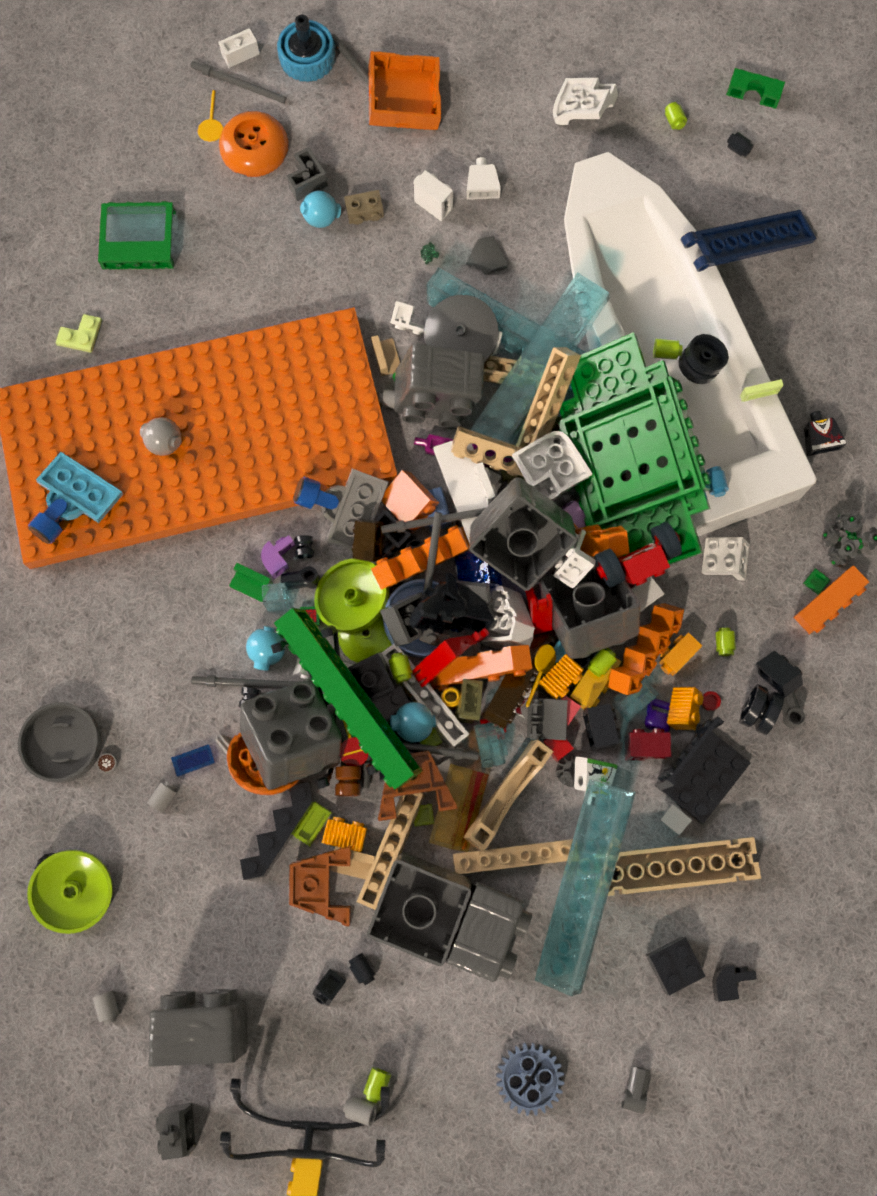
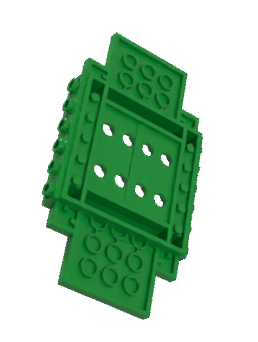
M635 332L582 354L571 380L574 398L564 401L561 405L560 414L562 420L558 422L560 428L558 431L563 432L569 437L592 472V476L574 486L580 496L579 505L584 510L585 525L598 524L602 529L622 526L627 531L629 553L648 544H654L651 529L661 523L668 522L674 531L677 532L682 548V554L667 560L669 565L703 554L692 515L711 509L706 495V491L711 490L709 485L711 484V478L708 472H705L703 466L706 462L704 456L698 450L700 443L698 437L693 434L692 428H694L692 418L688 417L686 411L688 404L685 398H682L681 391H683L680 381L669 376L666 363L663 360L646 367ZM650 420H655L657 423L653 431L647 429V423ZM632 427H637L638 435L635 438H630L629 430ZM615 434H619L621 438L617 445L611 443V438ZM597 441L603 443V448L600 452H595L593 448ZM664 456L668 459V464L664 468H660L658 460ZM646 463L650 469L647 474L642 475L640 473V466ZM626 470H629L632 475L629 481H623L622 473ZM608 477L614 480L611 488H606L604 485V481Z

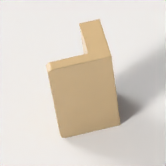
M378 335L371 337L381 377L393 374L400 364L393 339L380 341Z
M352 851L350 867L332 866L331 871L366 880L375 856Z

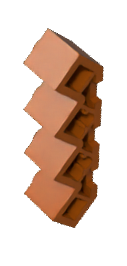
M574 523L576 534H579L582 530L586 531L580 550L587 555L595 556L609 548L612 549L617 558L629 554L627 531L622 526L602 529L596 524L578 528Z
M456 525L447 530L448 534L439 537L435 566L469 550L470 545L463 527L459 528ZM431 537L425 539V544L412 549L409 546L401 550V555L388 560L385 557L376 562L377 566L371 568L381 590L427 569Z
M666 603L654 605L651 612V624L640 626V632L637 635V645L625 648L623 666L611 669L608 688L626 695L640 691L643 686L642 680L646 675L650 676L657 665L655 660L659 654L663 655L671 644L669 639L673 633L677 634L680 630L684 609Z
M529 645L508 646L500 651L490 650L477 653V656L458 657L431 681L432 689H438V692H443L446 688L462 684L463 679L476 681L488 679V682L499 681L500 677L505 674L514 673V676H524L527 671L532 669Z

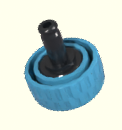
M300 14L295 18V22L289 24L279 35L277 41L278 57L281 67L289 77L302 82L316 81L327 75L333 68L335 63L334 41L329 30L321 23L309 20L306 15Z

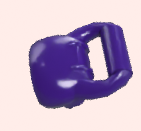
M656 698L652 699L647 705L645 726L650 730L664 729L665 732H669L671 726L667 724L668 714L653 710V706L669 711L670 703Z

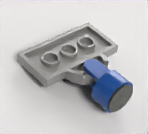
M352 468L345 486H332L324 492L320 490V482L304 476L297 484L293 501L295 504L311 509L314 504L320 505L324 517L332 522L325 540L352 550L355 520L375 519L388 482Z

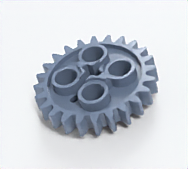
M524 1042L523 1049L521 1050L515 1045L516 1052L513 1053L508 1050L510 1057L502 1056L505 1064H498V1068L502 1072L496 1073V1077L501 1078V1081L496 1082V1085L503 1087L499 1091V1095L506 1094L503 1102L511 1101L510 1109L512 1110L517 1106L518 1114L523 1109H525L526 1116L529 1115L530 1110H533L535 1116L538 1114V1109L546 1113V1105L553 1108L551 1101H559L556 1093H563L558 1085H564V1081L559 1079L564 1073L563 1071H557L562 1065L561 1063L554 1064L557 1059L556 1055L549 1057L550 1049L542 1052L543 1046L541 1044L538 1049H535L534 1042L531 1043L530 1048H527ZM525 1058L533 1060V1065L528 1069L522 1066V1061ZM540 1062L542 1064L541 1067L533 1075L535 1082H529L525 1087L523 1094L519 1095V1091L527 1083L525 1077L527 1075L531 1076L537 1064ZM543 1071L550 1073V1078L546 1082H542L539 1079V1075ZM513 1076L521 1078V1083L516 1087L510 1084V1079ZM531 1089L538 1091V1096L534 1100L527 1098V1093Z

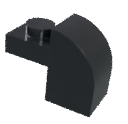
M733 964L721 966L715 972L712 980L714 999L718 1002L739 999L737 982L757 979L756 971L749 969L748 966L736 967V971Z

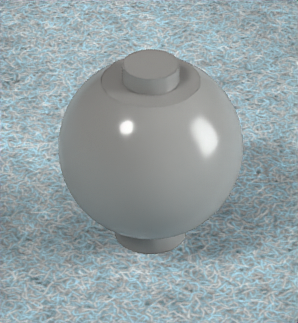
M159 417L152 419L148 423H144L140 428V436L145 447L155 455L165 456L172 454L181 444L180 429L175 422L168 418Z

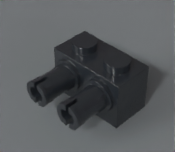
M386 509L375 519V521L384 522V525L394 524L396 521H399L392 512ZM409 529L399 533L397 531L384 533L383 538L387 537L390 542L383 548L382 558L387 557L389 560L398 549H405L408 542L416 539L417 536Z

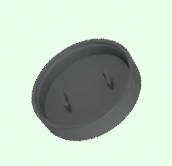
M65 702L47 704L34 711L24 722L18 738V752L25 768L37 778L54 783L70 782L86 774L97 761L102 746L101 731L94 717L86 710Z

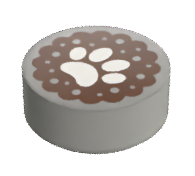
M104 753L97 759V768L103 773H112L118 766L117 758L110 753Z

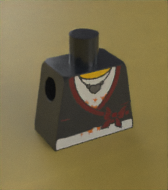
M815 411L810 414L812 422H809L804 427L807 456L841 450L847 444L834 418L823 419L821 411Z

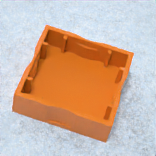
M370 51L368 64L369 125L438 130L441 120L439 57L405 56L396 53Z

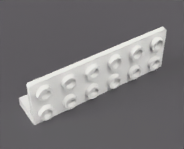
M396 301L391 323L395 324L397 329H412V333L423 336L425 326L411 322L415 306ZM499 331V339L496 349L491 356L498 354L501 350V348H499L501 338L503 335V332Z

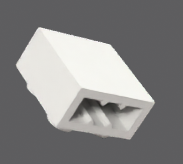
M425 170L414 180V202L442 222L453 210V190L448 184L442 183L434 174H430Z

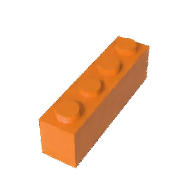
M853 565L793 618L808 634L814 631L818 633L826 626L824 624L826 620L832 621L840 614L838 610L841 607L845 609L853 602L851 598L854 595L859 597L867 590L865 586L869 581Z

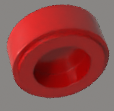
M708 691L703 694L702 707L705 710L714 711L719 708L721 698L716 692Z

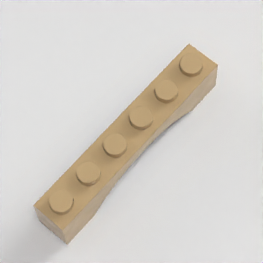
M531 740L463 838L477 849L485 851L516 798L530 780L542 769L553 751L539 740Z

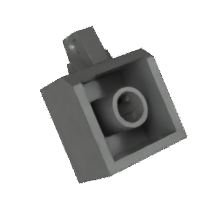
M192 1103L168 1106L156 1117V1130L160 1133L157 1149L158 1154H161L162 1160L188 1156L196 1148Z

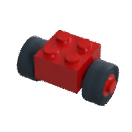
M668 522L661 523L651 529L654 544H648L619 559L610 548L595 555L597 572L609 587H613L625 580L627 583L639 586L646 583L648 577L653 575L658 577L666 573L665 569L670 568L667 560L682 554L680 538Z

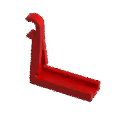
M533 588L525 591L529 616L534 626L533 635L552 631L551 595L546 594V599L538 600Z
M484 628L479 633L475 632L472 635L444 640L412 670V674H416L414 677L418 683L423 681L420 684L422 688L427 686L470 646L482 641L490 633Z

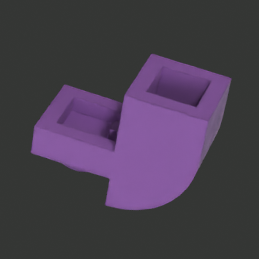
M289 535L277 540L275 546L268 541L262 549V562L273 579H276L289 569L288 564L281 557L295 546L294 541Z

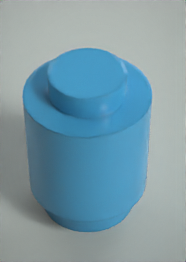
M719 466L707 469L706 472H708L711 478L709 494L714 495V497L724 496L729 490L725 472Z

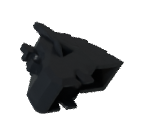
M447 572L445 582H440L435 589L427 587L421 602L411 613L409 623L413 628L427 631L429 626H431L433 633L442 635L444 629L449 630L453 628L479 633L484 628L488 629L495 620L487 605L480 599V596L470 591L469 588L457 583L455 577L450 572Z

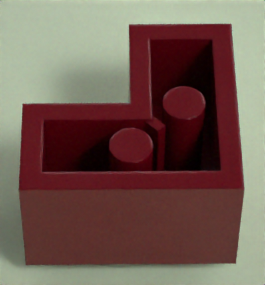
M633 729L632 732H629L624 737L625 761H645L647 759H668L671 757L670 732H665L664 729H653L652 732H644V729Z

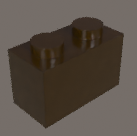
M367 519L355 520L353 526L354 543L352 545L353 559L371 562L382 559L384 533H382L381 526L384 525V522Z

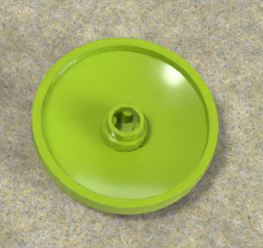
M347 559L332 566L322 576L315 591L314 602L319 618L328 627L333 625L338 632L354 633L371 626L382 615L380 611L386 607L389 587L380 589L371 568L376 566L375 564L365 560Z
M64 850L49 856L35 869L28 885V904L36 920L47 929L63 934L78 933L92 927L104 916L112 900L113 883L107 867L96 856L81 850Z

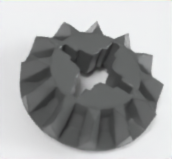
M575 755L563 757L558 762L556 774L560 782L569 787H574L575 773L572 779L571 774L564 770L569 769L572 762L575 769V758L578 757Z

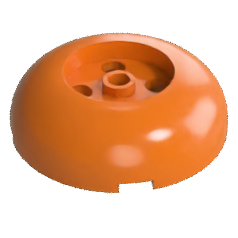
M259 111L243 112L230 119L224 126L219 139L220 154L227 167L235 173L247 175L248 177L263 176L276 170L283 163L289 149L287 133L281 123L273 116ZM262 141H267L264 145H261Z
M241 733L237 736L235 735L231 740L227 750V765L232 778L243 789L258 795H275L287 791L299 781L290 782L273 790L267 789L259 771H254L257 766Z

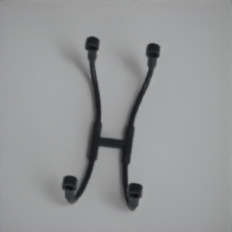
M330 625L327 628L321 629L322 638L333 635L334 649L340 657L339 638L336 627ZM282 640L271 645L272 652L277 653L285 650L288 642ZM317 687V689H318V691H319V693H320L322 699L324 700L326 706H327V705H330V704L325 700V698L323 697V691H322V689H321L320 687H319V688ZM372 763L366 766L368 775L379 772ZM334 767L330 768L328 773L322 778L316 780L319 789L330 785L329 781L332 778Z
M231 1079L230 1092H232L233 1099L244 1113L268 1124L305 1130L303 1149L234 1154L231 1152V1132L222 1131L220 1146H222L223 1153L228 1158L233 1160L274 1156L317 1160L328 1158L366 1167H378L385 1160L386 1140L376 1141L377 1161H367L342 1154L328 1153L324 1150H311L314 1130L349 1129L364 1126V1124L359 1122L330 1124L329 1122L300 1120L289 1122L262 1116L253 1112L242 1103L241 1079ZM381 1086L380 1100L382 1108L376 1114L374 1121L381 1118L389 1107L390 1087Z

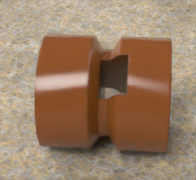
M335 767V779L339 781L335 785V796H361V784L357 782L361 779V767Z

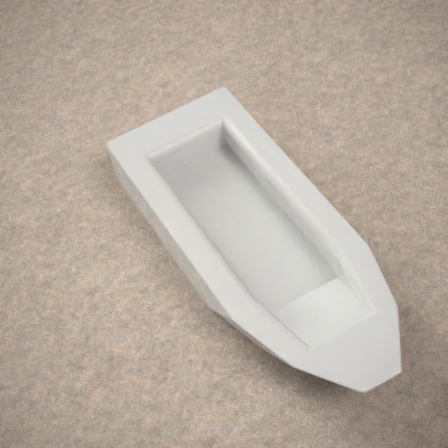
M606 152L576 162L564 223L574 287L589 350L591 351L635 332L646 367L663 360L666 363L669 376L680 381L683 391H681L682 398H685L688 404L686 411L688 417L690 416L694 423V428H692L693 434L698 437L700 443L698 450L704 456L706 462L703 465L705 472L712 467H721L725 472L729 487L726 494L721 497H714V495L709 494V491H706L711 509L692 515L698 536L801 499L816 483L817 478L778 395L774 394L745 402L741 401L740 394L744 388L771 382L717 266L708 267L704 271L697 272L693 262L700 256H703V253L697 244L685 249L680 241L681 237L686 233L696 232L697 230L658 184L611 153ZM701 334H709L724 343L729 356L726 366L710 383L702 385L689 381L682 374L678 363L680 356H678L677 360L653 358L655 339L679 340L680 345H683V352L694 337ZM650 420L647 423L649 431H653L657 426L655 420ZM632 427L629 430L630 438H635L638 435L637 427ZM663 456L659 458L658 466L664 468L668 464V459ZM648 464L646 468V474L649 472L650 469Z

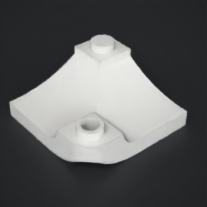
M566 78L553 108L555 123L558 125H568L571 119H600L606 108L613 107L618 97L616 84H599L598 78Z
M553 431L512 454L526 482L552 501L592 476V472L566 434L560 431ZM558 440L560 444H554L553 441Z

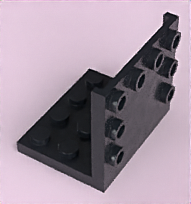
M718 716L714 719L709 718L696 728L694 737L671 766L662 771L657 778L659 781L655 785V787L700 824L705 823L751 763L712 732L713 729L724 723Z

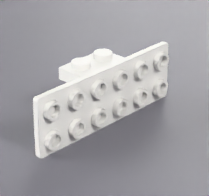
M453 441L435 446L433 450L456 511L463 512L486 508L498 495L495 485L490 483L491 475L487 467L484 468L482 462L476 464L470 458L464 457V459L454 456V453L451 452ZM472 443L467 446V449L471 451L474 450ZM477 517L460 520L468 542H470V526Z

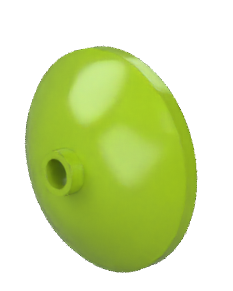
M382 615L364 630L354 633L338 632L339 645L342 652L356 663L380 651L382 653L393 645L385 633ZM367 630L370 632V634L368 636H363V631Z

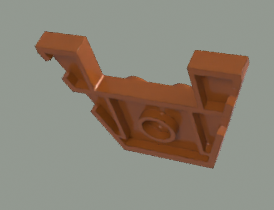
M429 751L411 753L423 771L404 786L394 790L393 787L390 788L384 781L378 821L397 819L394 797L436 791L439 812L457 809V805Z
M352 846L292 862L289 870V905L312 914L317 913L331 921H338L344 926H350L351 906L330 905V866L350 867Z

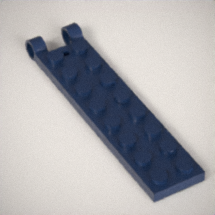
M795 210L696 232L691 231L683 235L680 241L685 249L695 244L699 246L703 256L697 258L693 264L697 272H701L708 267L811 244L817 238L801 210Z

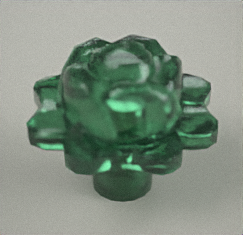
M432 242L423 246L420 251L421 258H423L425 264L432 262L433 258L437 259L439 257V252L435 251V245Z

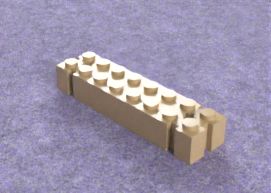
M754 837L732 840L733 845H731L730 840L617 852L614 853V858H609V853L591 855L592 872H597L598 880H593L595 897L615 895L614 890L618 889L619 894H630L736 882V876H738L739 881L761 879L759 862H753L752 854H757ZM737 858L738 862L732 863L731 859ZM612 868H615L614 871H618V876H615V880H613V877H610V872L613 871Z

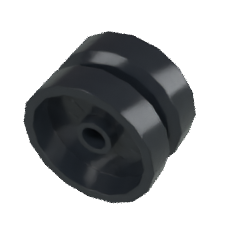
M697 335L679 357V369L689 381L695 384L704 385L710 383L726 366L729 359L728 350L723 342L712 335Z
M759 684L755 685L741 712L740 724L747 727L755 724L756 731L767 735L780 715L784 704V695L775 691L768 695L766 687Z

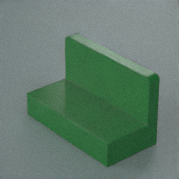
M236 563L233 568L235 575L229 584L230 588L263 602L273 584L272 580Z

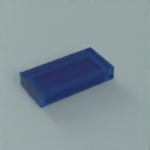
M209 744L171 758L177 777L215 764Z

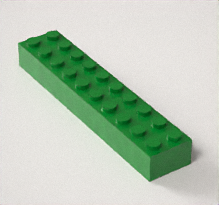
M292 608L275 621L274 624L277 627L276 632L278 635L286 639L288 649L301 660L299 661L301 667L305 671H309L312 675V682L323 690L325 700L329 704L332 703L336 708L335 713L338 718L346 722L349 733L360 741V748L373 759L371 761L373 766L378 771L381 770L385 776L384 781L395 790L404 786L423 771L328 640L322 638L320 629L306 610Z

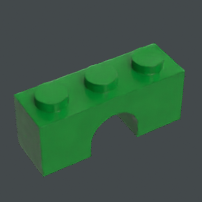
M735 68L726 95L743 100L745 93L753 90L760 94V105L776 109L785 81Z

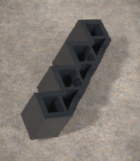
M309 782L294 785L289 789L292 801L291 807L273 810L276 831L256 835L260 855L240 860L243 880L268 875L272 866L314 804L312 787Z

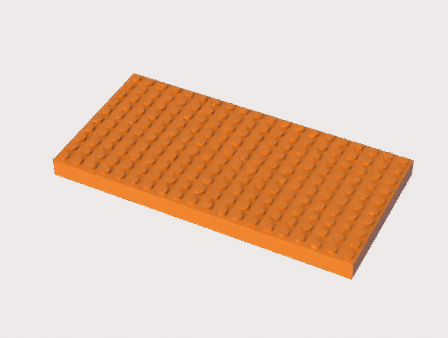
M355 307L0 388V434L23 564L29 569L299 506L294 503L293 497L299 480L304 476L320 482V490L324 492L332 486H345L352 468L385 480L388 484H391L397 477ZM159 417L168 418L175 422L181 432L180 446L175 452L165 456L151 453L145 447L140 436L141 426ZM62 452L122 491L123 495L99 523L84 513L73 520H62L59 526L63 531L52 544H47L28 529V524L39 512L44 513L48 509L46 497L50 491L38 484L36 479L55 457Z

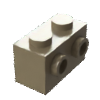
M379 190L344 197L349 224L354 223L358 225L363 223V221H377L384 217Z

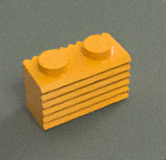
M565 654L538 684L553 699L558 697L563 699L570 691L568 687L572 683L576 685L582 679L581 673L584 669Z
M673 687L667 724L675 730H696V726L700 722L699 708L703 703L702 692L695 687Z
M333 816V820H327L322 840L323 844L340 848L352 846L353 851L362 853L368 830L364 828V823L353 821L351 825L344 823L345 819Z

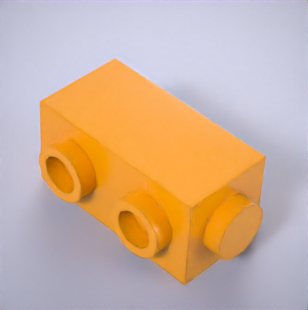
M689 632L685 636L681 634L673 642L675 646L672 650L667 648L665 653L660 655L663 659L659 663L662 665L661 669L666 674L674 676L703 646Z

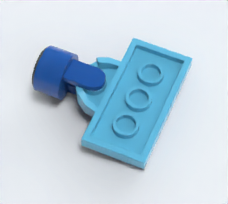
M60 452L36 479L38 484L50 491L46 497L48 509L44 513L39 512L28 524V529L41 541L52 544L63 531L59 526L62 520H73L84 513L99 523L122 497L123 493Z

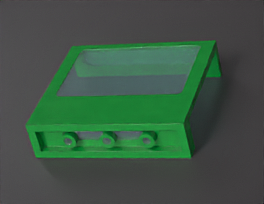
M173 202L101 203L98 262L102 270L174 269L171 246L173 214H176Z

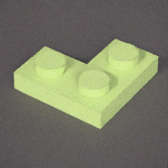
M83 314L78 330L60 327L56 344L92 353L102 319Z

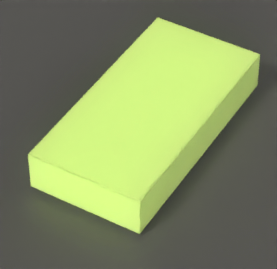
M782 379L744 388L740 394L741 401L745 402L778 394L783 387Z

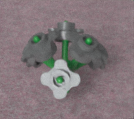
M860 514L839 515L834 519L835 524L829 525L828 529L822 534V541L826 543V547L835 545L838 541L842 543L839 550L836 549L834 552L828 553L830 562L836 567L846 566L845 562L848 560L846 555L856 558L858 556V549L860 550L863 546H866L870 550H874L877 545V529L875 527H871L870 531L863 533L862 539L857 536L856 532L863 527L861 523L863 517ZM844 529L848 536L842 538L839 531Z

